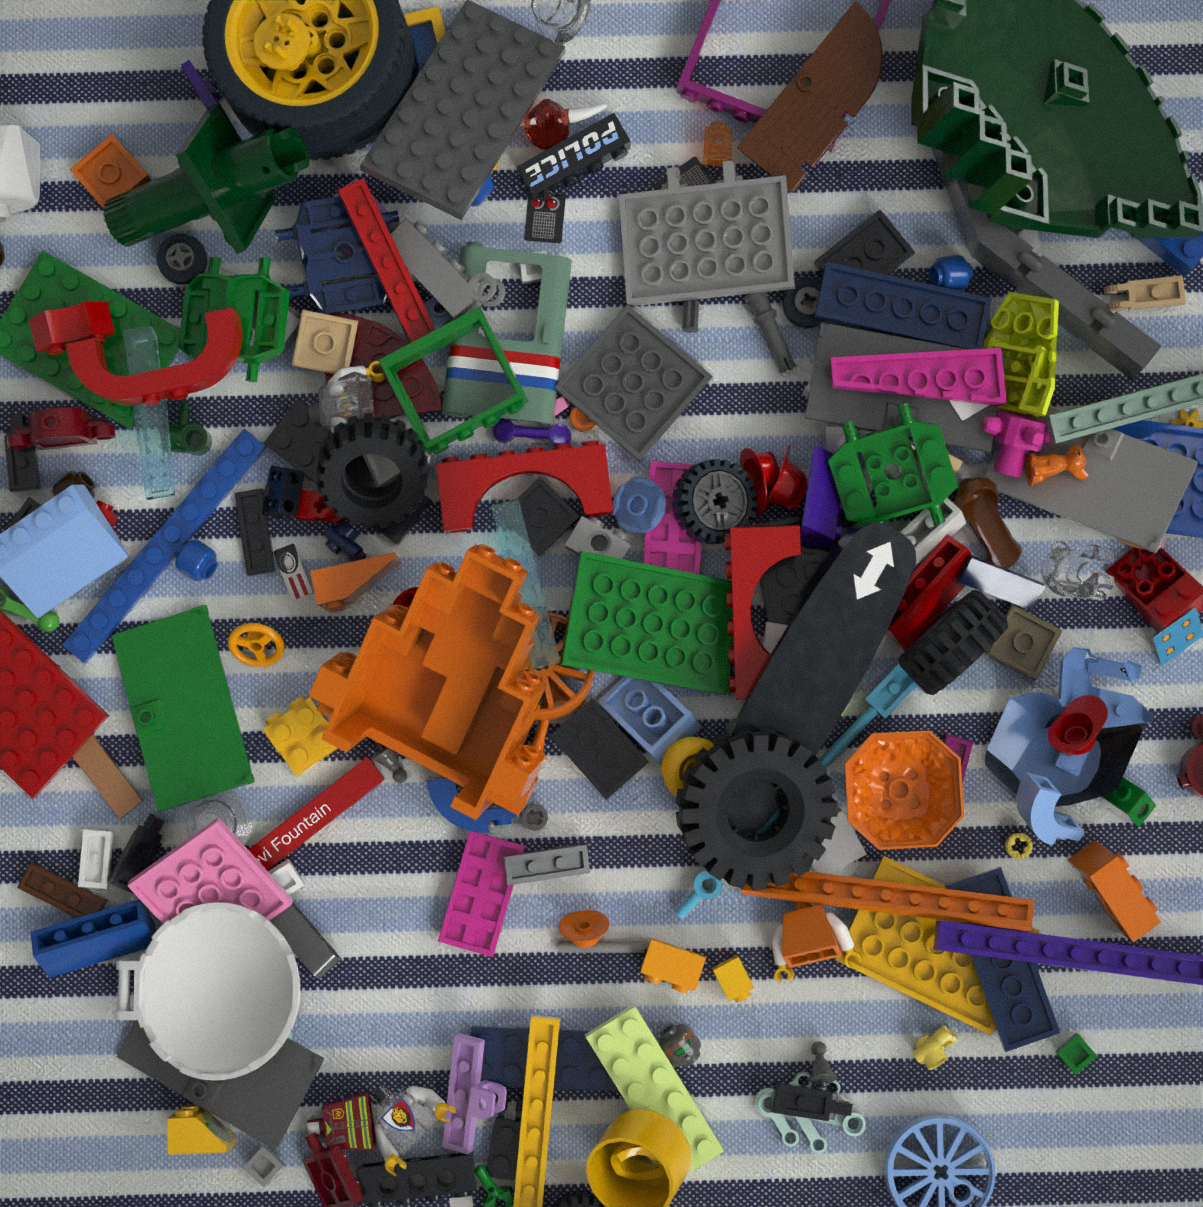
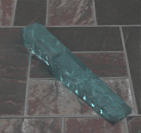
M151 325L123 330L129 376L160 369L157 333ZM166 399L160 400V404L154 406L133 405L145 497L147 500L175 496Z
M519 500L492 505L491 510L503 558L514 559L522 564L523 569L529 571L519 592L523 596L520 603L531 606L535 610L534 613L541 616L531 637L535 641L528 654L530 668L534 670L559 664L560 658Z

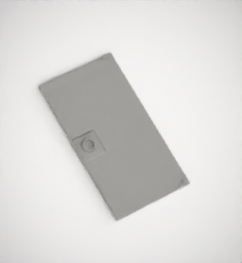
M1048 407L1046 415L1054 414L1061 411L1054 409L1052 407ZM1039 416V418H1036L1040 421L1045 422L1044 416ZM1107 429L1052 445H1042L1039 452L1028 450L1027 457L1032 453H1035L1036 456L1047 454L1065 455L1071 447L1079 445L1086 459L1084 470L1088 474L1086 480H1079L1072 473L1064 470L1030 487L1026 481L1024 467L1021 477L1009 476L993 470L999 451L998 448L989 469L983 477L996 483L998 492L1137 545L1153 553H1157L1164 535L1198 465L1196 460L1130 437L1122 432Z

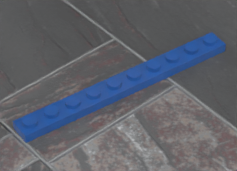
M244 428L62 646L86 664L174 560L175 551L181 543L189 542L267 447Z

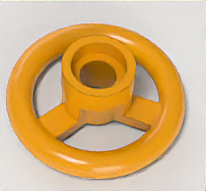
M242 624L236 627L228 637V647L232 655L240 662L249 666H270L278 662L284 654L285 647L281 636L274 629L263 624ZM248 632L247 637L240 636L241 634ZM273 640L276 645V651L270 657H266L264 652L265 645ZM237 645L247 647L255 653L256 658L242 653Z

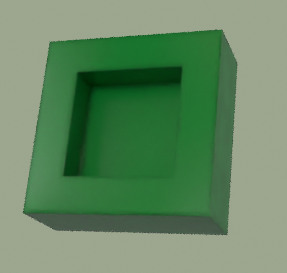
M1077 1033L1055 1051L1075 1075L1098 1057Z

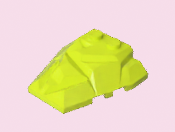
M1009 292L991 319L992 329L983 341L982 349L1001 348L1002 356H1005L1003 371L1007 403L1002 406L998 405L997 410L1034 418L1046 416L1055 389L1059 301L1056 299Z

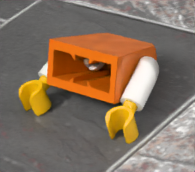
M795 901L796 910L783 915V923L778 926L771 942L774 961L779 967L774 975L778 983L782 982L781 971H785L788 974V981L791 982L795 975L792 967L842 956V951L846 953L844 961L847 967L851 968L848 961L850 955H856L859 963H862L861 954L853 950L854 942L847 926L834 913L826 912L822 905L813 906L812 903Z

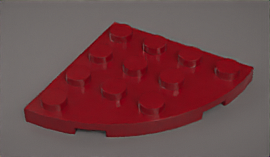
M348 313L328 314L358 321L350 367L364 366L369 368L372 362L379 361L409 344L399 334L374 320L371 321ZM423 359L397 371L418 415L442 411V403L437 385ZM377 369L373 373L379 374L385 372L383 369ZM325 373L331 425H333L332 421L334 418H339L338 398L348 396L356 397L366 404L358 419L364 418L365 413H373L375 418H381V414L389 415L390 418L406 415L387 376L382 382H374L370 376L366 377V380L350 381L344 386V395L335 398L330 395V390L327 388L328 381L334 374Z

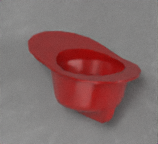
M788 445L778 480L768 498L765 509H768L771 504L795 510L806 493L807 479L804 473L788 461L791 445Z
M744 448L740 455L741 470H745L749 474L746 478L752 479L755 484L751 486L752 490H757L758 496L753 497L754 501H758V508L754 509V512L757 515H761L764 513L767 505V495L772 492L780 471L772 452L755 453L750 448Z
M1093 695L1080 696L1070 702L1048 730L1047 738L1050 745L1055 750L1065 753L1068 757L1082 755L1090 751L1095 744L1097 734L1103 728L1108 718V709L1105 702Z

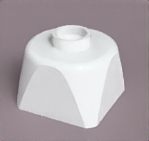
M16 125L0 126V223L11 220L10 214L33 208L39 202L40 143L20 126Z

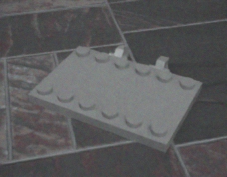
M734 161L722 162L724 180H717V183L697 186L681 184L680 170L678 167L667 168L668 184H662V190L619 194L626 303L629 306L795 289L786 175L743 180L742 175L736 176Z

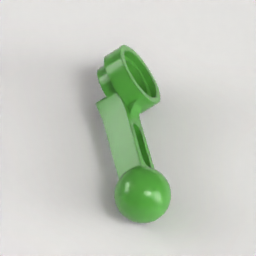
M0 585V592L3 595V602L0 605L1 611L8 610L37 622L39 629L44 632H52L57 629L60 619L56 612L51 610L42 617L37 618L26 605L12 600L9 597L8 591Z

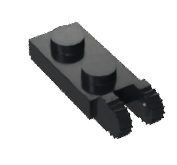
M506 1096L505 1109L498 1113V1117H495L486 1169L493 1178L513 1181L519 1150L523 1099H519L517 1102L515 1120L506 1119L504 1116L509 1102L508 1096Z

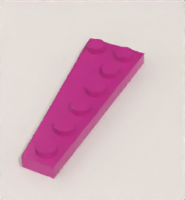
M1001 348L831 357L829 360L831 386L835 389L999 406L1007 403Z

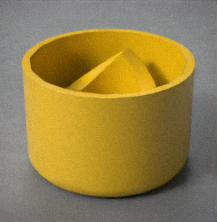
M647 1109L625 1111L610 1123L591 1151L586 1164L588 1183L595 1196L606 1207H668L689 1172L691 1166L690 1145L682 1130L663 1114ZM637 1155L648 1156L658 1164L646 1163L639 1159Z

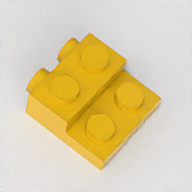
M304 696L290 703L291 710L283 716L278 712L265 721L268 726L263 729L277 752L282 755L297 777L338 749L322 740L329 721L323 713L317 711L318 705L311 697L305 699Z

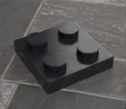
M541 477L500 515L503 521L539 557L580 518Z

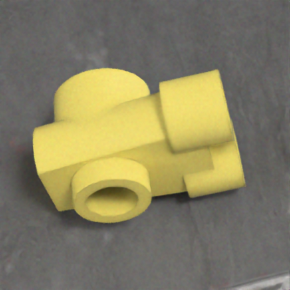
M943 1025L934 1032L933 1036L925 1035L914 1044L917 1049L912 1054L920 1064H925L929 1070H933L946 1061L948 1056L943 1049L955 1043L958 1037L950 1027Z

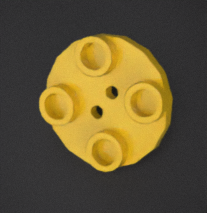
M284 13L272 15L261 22L255 31L253 41L255 53L261 62L271 69L282 71L296 70L309 53L311 34L302 20L294 15Z

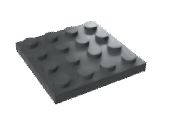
M627 304L554 388L557 393L640 462L710 382L713 376Z

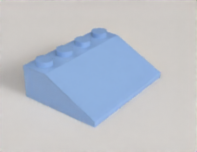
M85 485L69 486L0 534V577L37 618L42 617L130 557Z

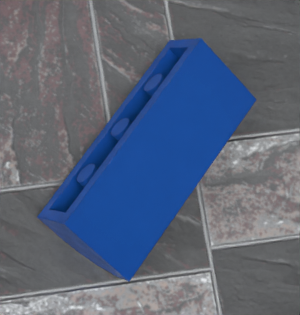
M138 899L32 931V953L34 959L48 977L51 978L147 949L152 941L151 937L156 932V928L148 908Z

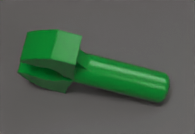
M478 1165L474 1172L488 1193L487 1197L482 1200L484 1207H498L495 1203V1197L504 1200L507 1207H512L513 1196L508 1185L504 1188L497 1187L485 1166Z

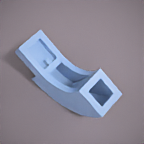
M1025 772L1019 784L1016 801L1017 809L1022 819L1036 836L1047 844L1053 845L1057 838L1080 841L1085 832L1072 816L1054 811L1055 805L1062 794L1047 777Z

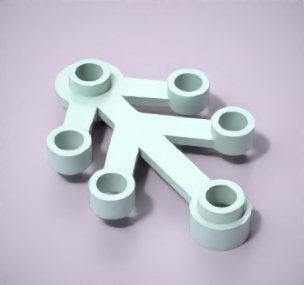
M801 1071L797 1073L795 1079L788 1084L801 1086L798 1083L799 1078L801 1076H807L809 1078L810 1074L805 1071ZM835 1080L833 1082H830L835 1083L837 1086L836 1090L833 1093L839 1094L841 1088L838 1081ZM808 1082L804 1087H811L812 1083ZM773 1088L760 1090L755 1097L756 1110L762 1116L773 1119L786 1146L793 1147L797 1145L799 1135L795 1129L789 1127L783 1114L772 1113L770 1107L764 1106V1099L772 1097ZM852 1111L851 1116L835 1114L834 1120H816L841 1126L848 1135L854 1137L861 1135L866 1127L862 1115L855 1111ZM795 1116L809 1139L811 1150L816 1154L824 1153L827 1149V1141L818 1134L810 1118ZM856 1118L858 1125L855 1128H850L848 1126L849 1119ZM792 1132L795 1134L796 1137L793 1142L785 1140L787 1133ZM820 1139L823 1141L821 1149L813 1147L815 1140Z

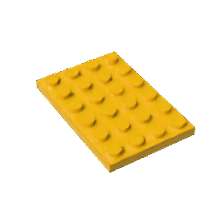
M882 856L872 877V880L946 889L944 884L885 856ZM857 909L848 931L854 942L853 950L861 954L862 963H859L856 955H850L848 961L851 968L992 1036L995 1025L970 955L933 950L935 927L938 919ZM1032 927L1031 931L1024 932L1039 934L1040 931ZM842 951V956L836 957L834 960L846 965L844 961L845 951Z

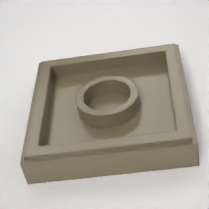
M1011 604L1005 614L1008 628L986 651L985 655L1037 681L1063 630Z

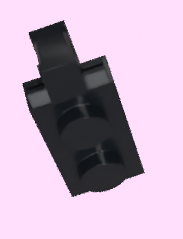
M10 414L12 429H6V436H4L10 492L40 490L36 447L8 449L7 436L13 435L12 432L15 428L27 427L25 414Z
M150 813L143 826L138 825L136 830H134L108 879L111 885L134 894L127 886L129 880L152 864L162 845L160 841L163 835L159 832L165 821L161 817Z
M774 1082L770 1111L777 1114L829 1121L835 1119V1114L851 1116L853 1104L838 1100V1093H833L829 1090Z

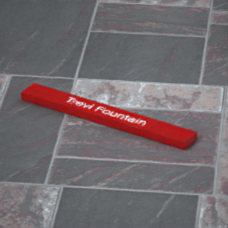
M369 757L365 758L248 850L269 871L386 779Z

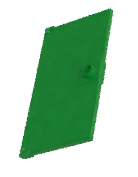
M201 605L191 610L111 635L157 812L160 813L254 783V775L252 774L207 605Z

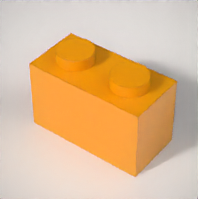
M650 938L640 973L645 974L644 979L660 984L661 980L672 983V989L687 994L689 989L696 990L706 957Z

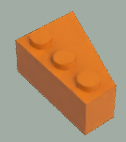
M1094 840L1068 859L1070 865L1083 874L1086 879L1084 883L1089 890L1093 889L1101 901L1100 905L1119 931L1134 943L1161 923L1155 914L1158 911L1156 905L1149 897L1143 896L1141 890L1144 889L1142 884L1134 875L1130 876L1126 870L1129 864L1120 853L1115 855Z

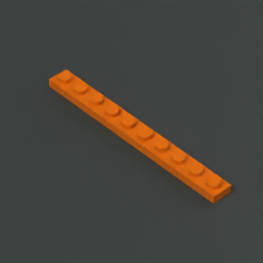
M808 871L800 877L795 872L790 874V882L779 887L770 882L767 883V889L752 890L747 884H744L743 889H741V894L1024 931L1032 930L1035 901L1032 899Z

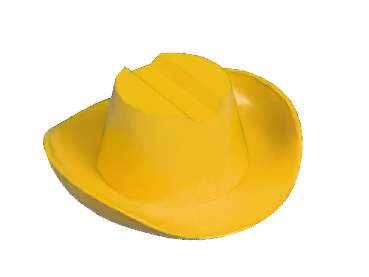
M685 737L677 740L667 749L662 759V775L672 795L676 797L677 789H683L684 782L681 780L685 769L687 766L693 768L697 763L693 757L703 747L707 751L714 747L711 741L700 737Z

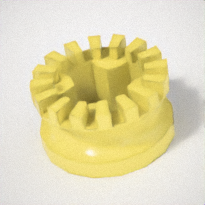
M1014 833L1006 839L1005 850L1013 858L1024 859L1031 854L1033 843L1027 835ZM1016 838L1026 843V846L1022 848L1023 853L1021 854L1017 850H1012L1011 847L1015 844Z

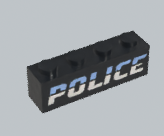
M612 113L517 166V173L533 202L539 199L543 202L556 194L555 191L563 186L569 188L580 181L579 177L589 172L590 175L597 173L604 167V163L612 159L618 161L629 153L628 150L631 149V140L615 113Z

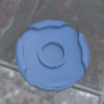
M631 478L630 481L618 487L613 497V515L616 516L618 525L628 532L644 534L652 531L660 524L665 514L666 499L664 492L659 484L648 478Z

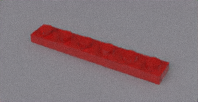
M364 178L339 189L337 193L409 343L436 330Z

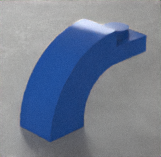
M449 779L426 781L429 795L437 810L448 821L462 829L480 833L490 832L489 821L494 820L495 826L512 824V818H517L516 814L502 807L486 809L477 820H474L450 807L454 797L459 793L457 783Z

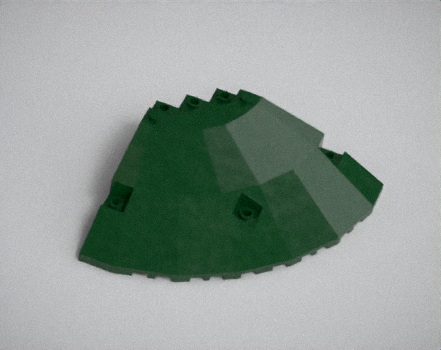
M934 0V5L922 17L911 98V125L917 127V144L943 152V176L968 183V208L987 213V221L1011 228L1099 238L1111 227L1131 233V238H1197L1203 233L1202 194L1196 175H1190L1186 163L1190 160L1188 151H1182L1180 145L1181 129L1174 117H1167L1161 104L1165 101L1162 96L1156 97L1150 87L1153 80L1143 64L1139 67L1128 55L1131 49L1117 32L1112 35L1102 22L1105 16L1091 3L1086 6L1080 0Z

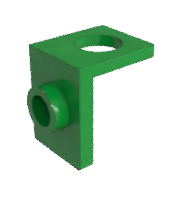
M1124 777L1116 791L1102 796L1103 799L1127 814L1137 827L1141 826L1156 807V804L1145 791ZM1146 804L1143 813L1137 816L1139 809Z

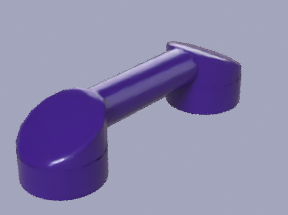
M502 419L493 427V435L500 443H509L514 437L549 439L553 446L569 444L571 441V432L563 424H555L551 428L516 426L510 420Z

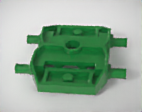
M209 257L208 273H199L185 287L178 348L188 356L196 359L203 352L208 340L205 313L233 307L240 314L243 332L242 346L236 363L248 364L245 381L258 382L260 364L284 352L290 291L270 279V258H259L258 274L230 276L219 274L221 258ZM255 291H259L253 346H249L252 337L253 311L256 306L254 301Z
M909 402L903 403L906 414L902 404L896 405L901 418L900 423L881 431L859 436L856 433L853 419L847 421L850 431L846 421L841 422L846 437L845 442L828 459L847 520L854 522L874 520L885 524L888 519L927 508L930 511L934 526L938 525L936 514L940 524L945 523L940 506L958 487L956 476L940 425L912 417ZM911 436L915 444V448L924 473L928 490L924 489V485L909 440V437ZM859 452L862 453L878 504L876 506L873 505L857 455ZM891 463L898 464L902 469L899 477H888L885 473L887 465Z

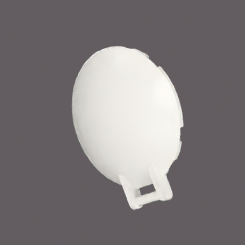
M215 902L187 908L171 920H167L151 937L152 941L146 952L142 953L140 961H116V970H119L118 1010L115 1011V1020H138L140 1027L144 1028L151 1042L149 1045L164 1062H169L179 1069V1072L203 1080H226L248 1074L261 1067L278 1052L294 1026L300 1003V977L294 954L281 932L264 916L247 907L232 903ZM130 970H134L133 1010H130Z

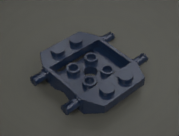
M339 196L302 202L295 225H292V228L275 230L277 242L290 239L297 240L304 281L303 284L286 286L287 290L294 291L290 292V297L308 296L320 313L327 315L384 305L387 298L377 274L376 277L321 285L322 281L375 273L354 226L311 233V231L352 224ZM397 210L381 213L385 224L399 222ZM340 245L348 246L352 251L351 258L348 260L339 259L336 255L337 247Z

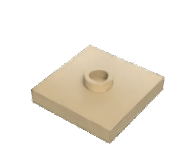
M302 310L292 366L334 375L339 369L350 367L358 321Z

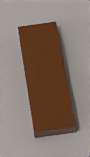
M34 862L29 863L17 887L76 918L102 911L108 899L84 887H78V884Z

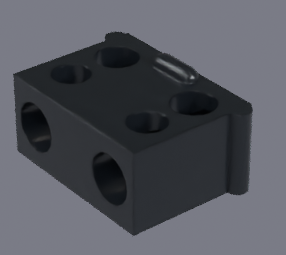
M271 465L264 491L265 498L262 514L282 519L283 516H297L305 472Z

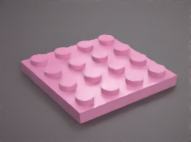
M219 817L133 877L127 885L162 924L182 913L187 908L215 902L241 905L271 920L290 907L293 902L290 895Z

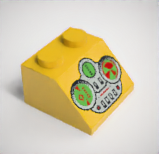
M183 1105L181 1109L175 1110V1113L167 1118L168 1155L226 1153L236 1144V1137L213 1114L204 1109H199L198 1105Z

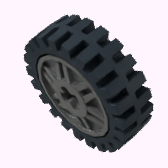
M720 459L703 461L684 471L681 475L682 478L677 480L675 485L678 488L673 490L672 495L676 497V501L672 502V508L677 509V513H674L676 520L680 519L681 523L678 524L682 530L686 529V535L695 537V541L705 542V544L725 543V533H730L731 527L752 526L750 521L756 518L757 513L754 512V509L758 508V501H754L753 497L758 496L757 490H752L751 486L755 485L753 480L746 478L749 474L745 470H739L741 466L738 464H730L731 461ZM713 499L717 500V505H714Z

